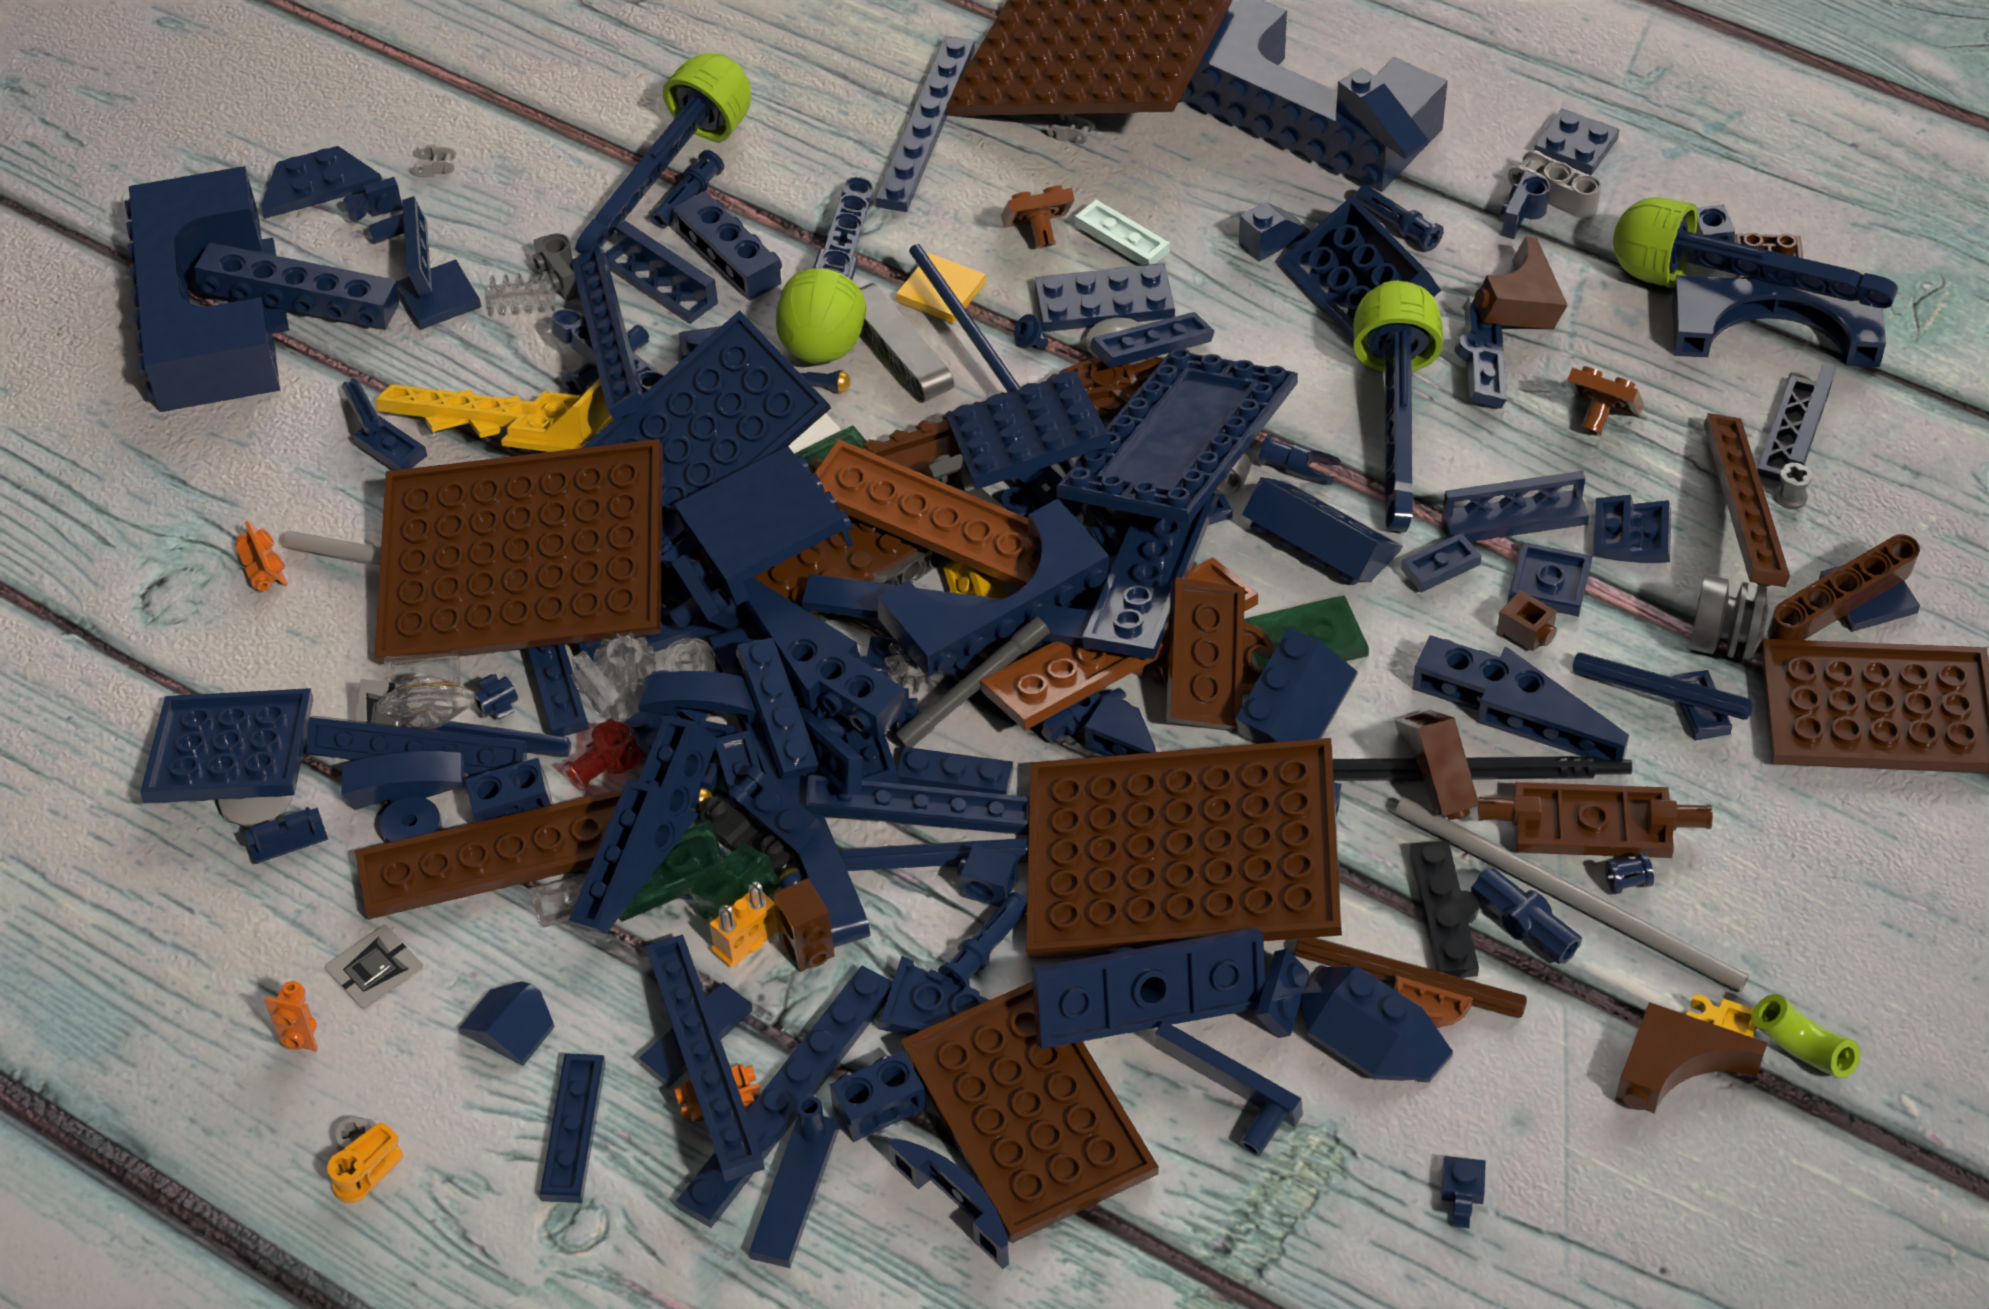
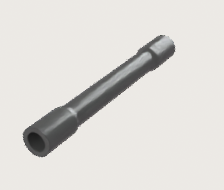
M1035 616L1012 635L1006 644L929 708L918 713L895 733L905 747L912 748L932 732L939 722L981 688L980 680L1005 668L1021 654L1028 652L1050 633L1045 623L1038 616Z

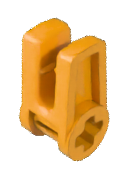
M382 1122L377 1123L342 1151L333 1155L329 1160L327 1166L328 1174L333 1181L334 1194L338 1200L344 1203L361 1201L402 1160V1150L397 1146L399 1143L398 1135Z

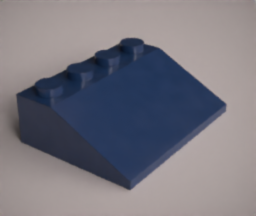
M1353 195L1278 261L1353 341L1354 317L1357 307L1363 297L1385 282L1400 280L1423 287L1433 298L1441 292V289L1430 273Z

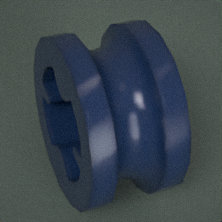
M1012 487L1002 493L1001 505L1007 510L1026 518L1032 513V496L1028 490L1022 487Z

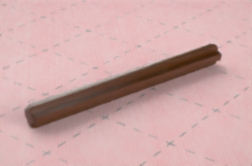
M1317 937L1298 939L1296 943L1295 954L1302 958L1335 967L1358 966L1375 978L1395 983L1396 976L1471 997L1473 998L1472 1005L1517 1018H1521L1525 1012L1527 997L1522 994Z

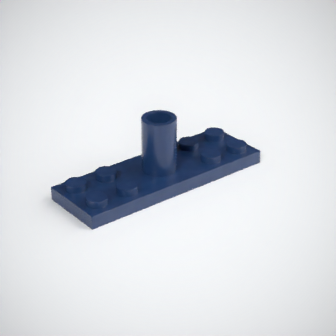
M1258 928L1140 949L1123 946L1117 948L1111 954L1033 967L1032 982L1036 1044L1041 1049L1158 1028L1163 1020L1174 1025L1257 1009L1265 984L1263 932Z

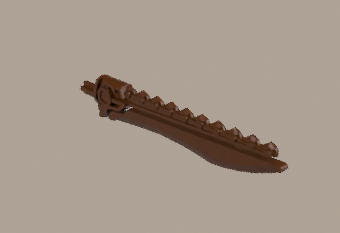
M1097 357L1064 368L1059 373L1077 371L1099 417L1109 418L1116 416L1139 389L1138 384L1144 383L1162 362V359L1155 357L1133 366L1124 364L1109 368ZM1052 374L1047 380L1052 379L1057 374ZM946 414L942 416L943 421L935 423L922 420L916 426V431L895 430L889 435L890 440L882 442L869 439L862 446L866 451L923 475H926L928 466L934 459L943 455H949L951 458L961 454L950 429ZM816 458L809 464L810 475L816 472L823 462L822 459Z

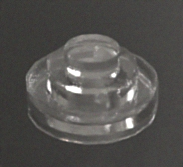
M684 638L675 641L666 648L662 655V668L670 672H715V653L712 647L703 640Z

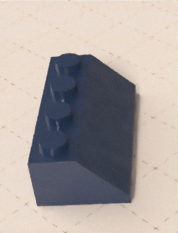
M1260 477L1242 513L1243 516L1252 520L1250 525L1252 528L1267 535H1270L1271 532L1281 537L1279 542L1294 551H1298L1299 548L1310 553L1309 560L1325 568L1330 564L1339 570L1337 575L1340 578L1353 584H1357L1358 581L1372 582L1403 547V545L1287 481Z

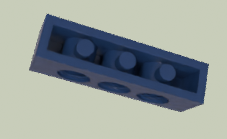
M704 191L673 207L676 231L749 301L782 284L780 272L782 263L778 255L774 251L770 252L756 234H751L744 228L740 219L729 214L719 200H714Z

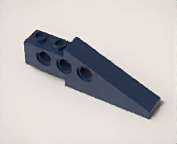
M752 577L743 582L750 599L741 603L740 606L762 639H774L786 675L809 711L812 712L822 703L829 712L842 715L851 721L856 729L861 732L867 731L878 739L907 711L905 688L861 661L856 641Z
M1429 635L1415 665L1412 690L1479 711L1477 723L1579 756H1594V760L1625 759L1629 734L1508 647H1504L1501 656L1498 657L1486 651L1476 650L1454 643L1448 639Z
M668 715L664 716L638 781L631 779L626 781L570 915L569 922L578 927L607 934L698 817V813L690 808L719 739L696 722Z

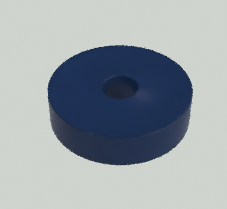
M412 796L398 799L391 803L380 817L379 825L385 843L442 831V821L438 808L433 802L423 797ZM411 823H415V825H413V826H409V827L407 826V825H409V824H411Z

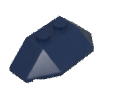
M1358 966L1322 967L1302 992L1300 1005L1302 1006L1308 1036L1373 1079L1394 1081L1418 1079V1082L1429 1083L1453 1055L1452 1049L1422 1007Z

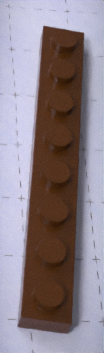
M1708 413L1704 422V428L1749 581L1764 587L1772 585L1785 588L1790 574L1741 418Z

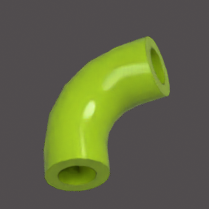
M1768 995L1755 1006L1752 1013L1754 1025L1778 1046L1796 1058L1838 1078H1847L1857 1069L1861 1056L1860 1047L1857 1042L1815 1023L1797 1010L1782 995Z

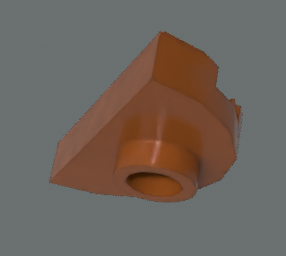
M1396 976L1394 990L1422 1007L1436 1028L1454 1025L1466 1016L1472 1006L1473 998L1399 976Z

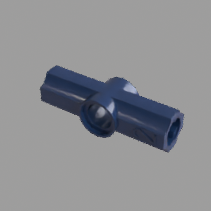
M1495 868L1485 869L1472 885L1471 893L1477 896L1482 904L1500 917L1502 927L1512 938L1518 941L1528 939L1556 963L1565 964L1581 946L1582 937L1552 914L1550 904L1538 892L1529 890L1525 893Z

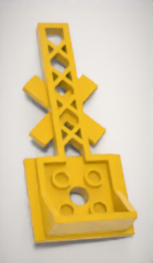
M600 378L581 396L543 391L533 402L521 400L518 395L499 398L475 395L470 389L451 392L391 384L375 399L377 411L426 417V424L432 432L469 423L480 438L500 434V427H507L508 433L501 439L502 446L545 452L582 448L614 420L607 410Z

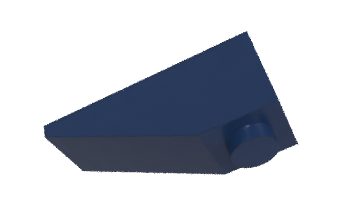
M1362 67L1338 81L1337 113L1404 159L1428 145V138L1384 82Z

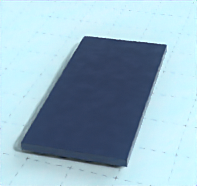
M1183 348L1171 350L1105 428L1111 446L1083 454L1056 486L1057 498L1189 524L1298 384V373L1285 370L1281 366L1265 367L1254 365L1249 360L1232 361L1222 359L1216 354H1194Z

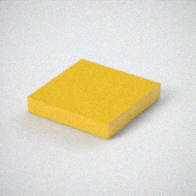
M931 253L928 254L935 267L964 308H966L986 284V274ZM918 266L896 293V301L954 323L956 318Z

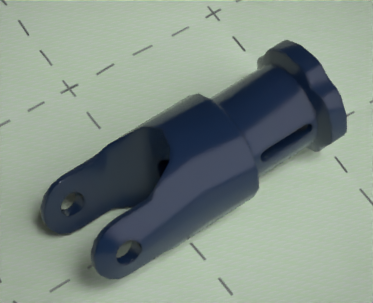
M1269 434L1263 441L1258 457V464L1264 465L1269 463L1285 468L1286 473L1325 485H1332V478L1313 471L1309 465L1314 462H1325L1331 465H1340L1341 460L1334 455L1297 443L1292 446L1274 440L1273 436Z

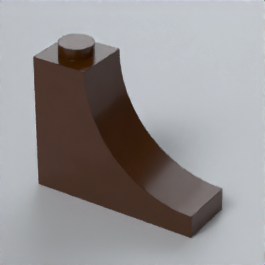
M1525 236L1512 259L1515 272L1505 275H1487L1481 287L1475 293L1474 303L1483 323L1554 330L1568 304L1537 237Z
M1426 710L1396 719L1395 724L1398 734L1406 741L1416 759L1434 812L1443 817L1447 816L1448 820H1454L1469 815L1470 808L1480 806L1455 718L1433 710Z
M1649 1002L1620 1077L1615 1100L1625 1103L1632 1109L1646 1110L1655 1114L1658 1105L1670 1090L1694 1076L1725 1071L1757 1077L1767 1042Z

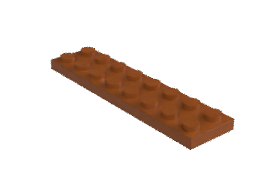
M838 439L815 472L824 487V493L830 491L839 508L838 511L843 509L847 515L1022 589L1031 580L1039 566L1040 560L1037 551L1027 537L1028 518Z
M1212 557L1190 569L1187 579L1245 587L1244 612L1258 605V593L1215 558ZM1169 624L1154 660L1083 648V645L1076 646L1063 644V642H1052L980 680L981 691L1026 731L1168 654Z

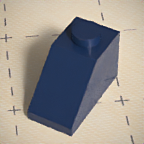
M1264 202L1240 215L1239 245L1259 262L1299 241L1310 233V229L1290 212L1268 202Z
M1105 695L1085 726V749L1102 756L1156 752V747L1139 708L1125 700H1117Z

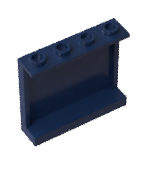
M789 446L674 504L685 531L736 605L750 599L743 582L838 533L848 547L853 546L848 532L853 529V526L846 512L843 509L838 511V505L830 491L824 493V487L817 474L813 473L810 475L811 471L802 455L796 457Z

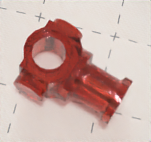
M610 718L594 728L591 734L593 741L586 745L587 752L574 762H566L563 765V769L570 782L582 791L586 790L589 787V782L602 772L605 774H622L626 770L634 768L640 762L642 752L637 749L635 738L631 735L629 726Z

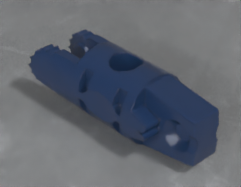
M1120 687L1107 694V696L1117 700H1123L1127 696ZM1103 689L1044 721L1041 734L1051 743L1066 733L1073 735L1081 730L1082 727L1086 726L1103 698L1099 692Z

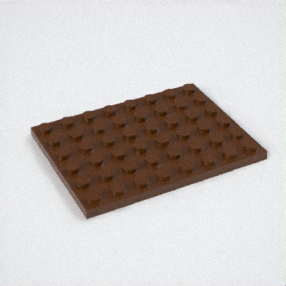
M1007 0L955 86L946 104L947 115L1173 112L1233 0Z
M660 439L386 471L375 642L376 661L379 664L660 634L663 445Z
M1331 738L1031 762L1026 932L1028 958L1110 953L1123 946L1140 949L1258 928L1263 932L1264 941L1342 936Z

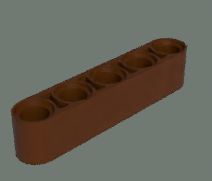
M1905 534L1892 536L1783 600L1775 607L1767 630L1768 638L1805 640L1844 617L1853 609L1903 582L1911 575L1920 552L1918 542Z

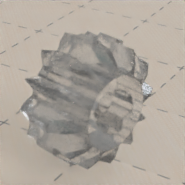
M632 631L626 637H621L615 632L613 640L603 638L600 643L601 648L596 649L594 653V662L596 663L594 667L597 678H602L605 688L616 685L618 694L626 687H629L635 693L637 684L644 686L646 677L656 671V662H654L655 650L653 646H648L645 636L634 639Z
M891 643L889 645L888 651L892 656L885 658L884 665L893 669L888 672L887 677L892 680L900 678L898 684L904 688L906 683L910 684L913 695L918 693L920 684L929 692L933 688L932 681H942L944 676L942 672L927 678L919 667L915 669L910 666V662L913 660L900 644Z

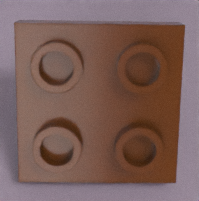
M1058 185L1044 189L1042 194L1031 195L1030 192H1020L1012 195V199L1008 200L1001 214L1003 228L1031 223L1037 249L1043 248V245H1046V247L1055 245L1056 241L1050 219L1067 215L1075 201L1072 188L1062 189V186Z
M1583 366L1582 370L1572 367L1567 381L1574 394L1591 400L1585 419L1581 424L1582 429L1601 435L1611 408L1640 417L1644 402L1639 390L1635 388V383L1620 377H1616L1615 381L1603 378L1602 372L1591 367Z

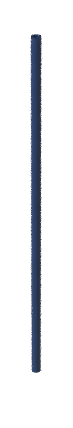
M913 245L909 249V253L1008 393L1019 390L1021 387L921 245ZM1072 459L1057 463L1065 475L1075 465ZM1088 504L1090 511L1119 551L1125 534L1106 507Z

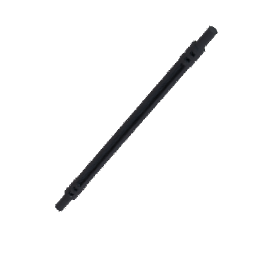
M1594 756L1466 757L1472 780L1594 779L1595 775L1632 774L1631 759L1594 760ZM1415 758L1333 759L1334 781L1424 780Z

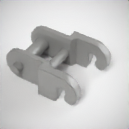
M1059 114L1061 120H1064L1067 116L1068 123L1071 126L1062 127L1053 124L1047 130L1049 136H1053L1056 132V137L1059 141L1066 143L1069 140L1083 144L1087 141L1086 133L1092 132L1095 129V123L1091 119L1078 114Z
M435 144L426 145L425 152H422V147L416 148V155L419 158L433 159V161L424 162L422 170H419V165H414L413 173L416 176L434 177L435 174H448L454 171V164L451 160L455 159L456 151L453 148L435 147Z

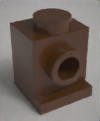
M1520 590L1500 610L1496 635L1501 638L1506 635L1532 651L1540 644L1546 647L1552 642L1557 632V628L1554 627L1557 611Z

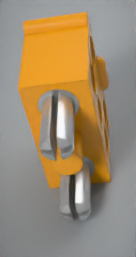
M752 882V885L749 884V893L737 900L731 907L729 905L720 907L719 916L709 923L713 942L711 951L729 967H734L750 953H754L763 946L765 941L778 932L774 902L763 893L762 885L759 882Z

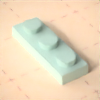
M1098 200L1093 201L1075 216L1076 227L1140 265L1156 264L1170 253V242Z

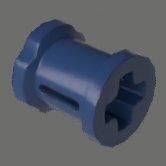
M1646 853L1637 854L1635 859L1618 863L1614 860L1605 862L1606 880L1614 895L1622 893V890L1638 885H1643L1646 888L1654 884L1652 864Z

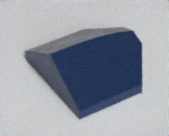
M520 981L489 990L458 1030L464 1036L524 1066L555 1026L541 991L530 983Z

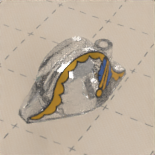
M415 676L377 701L378 714L410 727L433 729L443 725L475 704L474 691L437 676Z

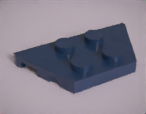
M339 146L291 157L276 162L261 205L262 212L266 219L365 192L363 185L381 181L382 177L380 173Z

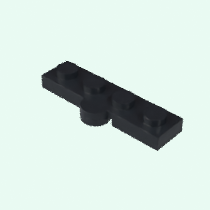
M1449 840L1411 844L1410 857L1436 970L1461 978L1478 976L1479 965L1469 923L1476 920L1478 916L1479 900L1473 893L1460 890Z

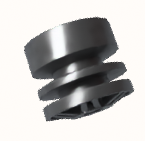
M1704 574L1689 649L1713 654L1719 639L1727 640V656L1733 658L1737 642L1745 643L1742 660L1752 662L1753 655L1762 642L1769 610L1767 587L1758 585L1754 601L1748 600L1746 597L1749 583L1743 582L1737 596L1733 597L1729 596L1728 579Z

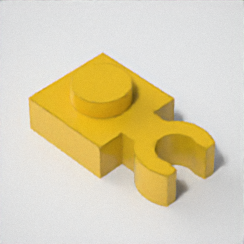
M1698 994L1693 995L1690 1007L1702 1013L1696 1014L1687 1011L1686 1015L1754 1037L1757 1027L1752 1020L1753 1008L1724 998L1720 1007H1717L1707 997Z

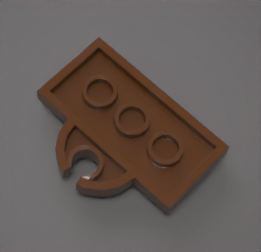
M1178 577L1171 581L1166 722L1231 731L1238 730L1235 719L1242 708V696L1251 693L1264 670L1258 669L1252 664L1251 654L1258 653L1265 659H1270L1276 649L1270 637L1258 626L1244 622L1245 587Z

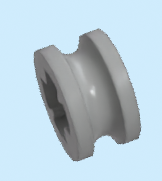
M351 1117L338 1125L335 1131V1139L340 1151L352 1143L350 1135L358 1133L361 1136L371 1129L367 1120L360 1117Z

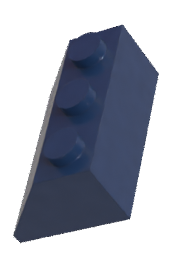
M1288 627L1235 719L1240 737L1256 744L1322 739L1355 681L1358 671L1323 642Z

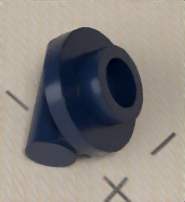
M1026 314L1018 320L1014 330V338L1018 345L1025 348L1036 345L1038 349H1043L1048 345L1049 341L1042 332V323L1037 316Z

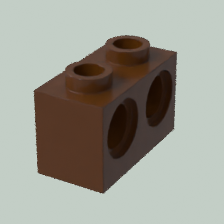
M809 878L774 893L773 899L779 939L799 972L810 967H818L834 957L830 913Z

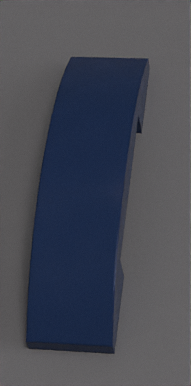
M675 671L646 677L638 706L639 711L676 715L677 707L727 712L747 715L748 724L762 726L745 677L709 671Z
M896 1138L889 1142L891 1165L918 1190L931 1180L974 1220V1243L1002 1269L1009 1265L1006 1232L996 1208L982 1188L958 1165L929 1148Z

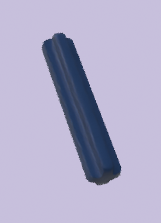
M351 378L349 382L344 381L342 389L365 432L373 435L375 431H381L383 424L359 380Z

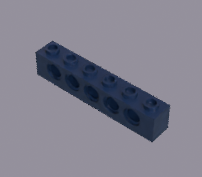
M209 242L194 267L198 291L201 293L240 301L262 297L265 306L384 330L387 329L399 306L397 280L211 242Z

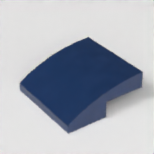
M1631 494L1596 498L1594 554L1596 556L1636 563L1670 562L1671 506L1669 500L1634 504Z

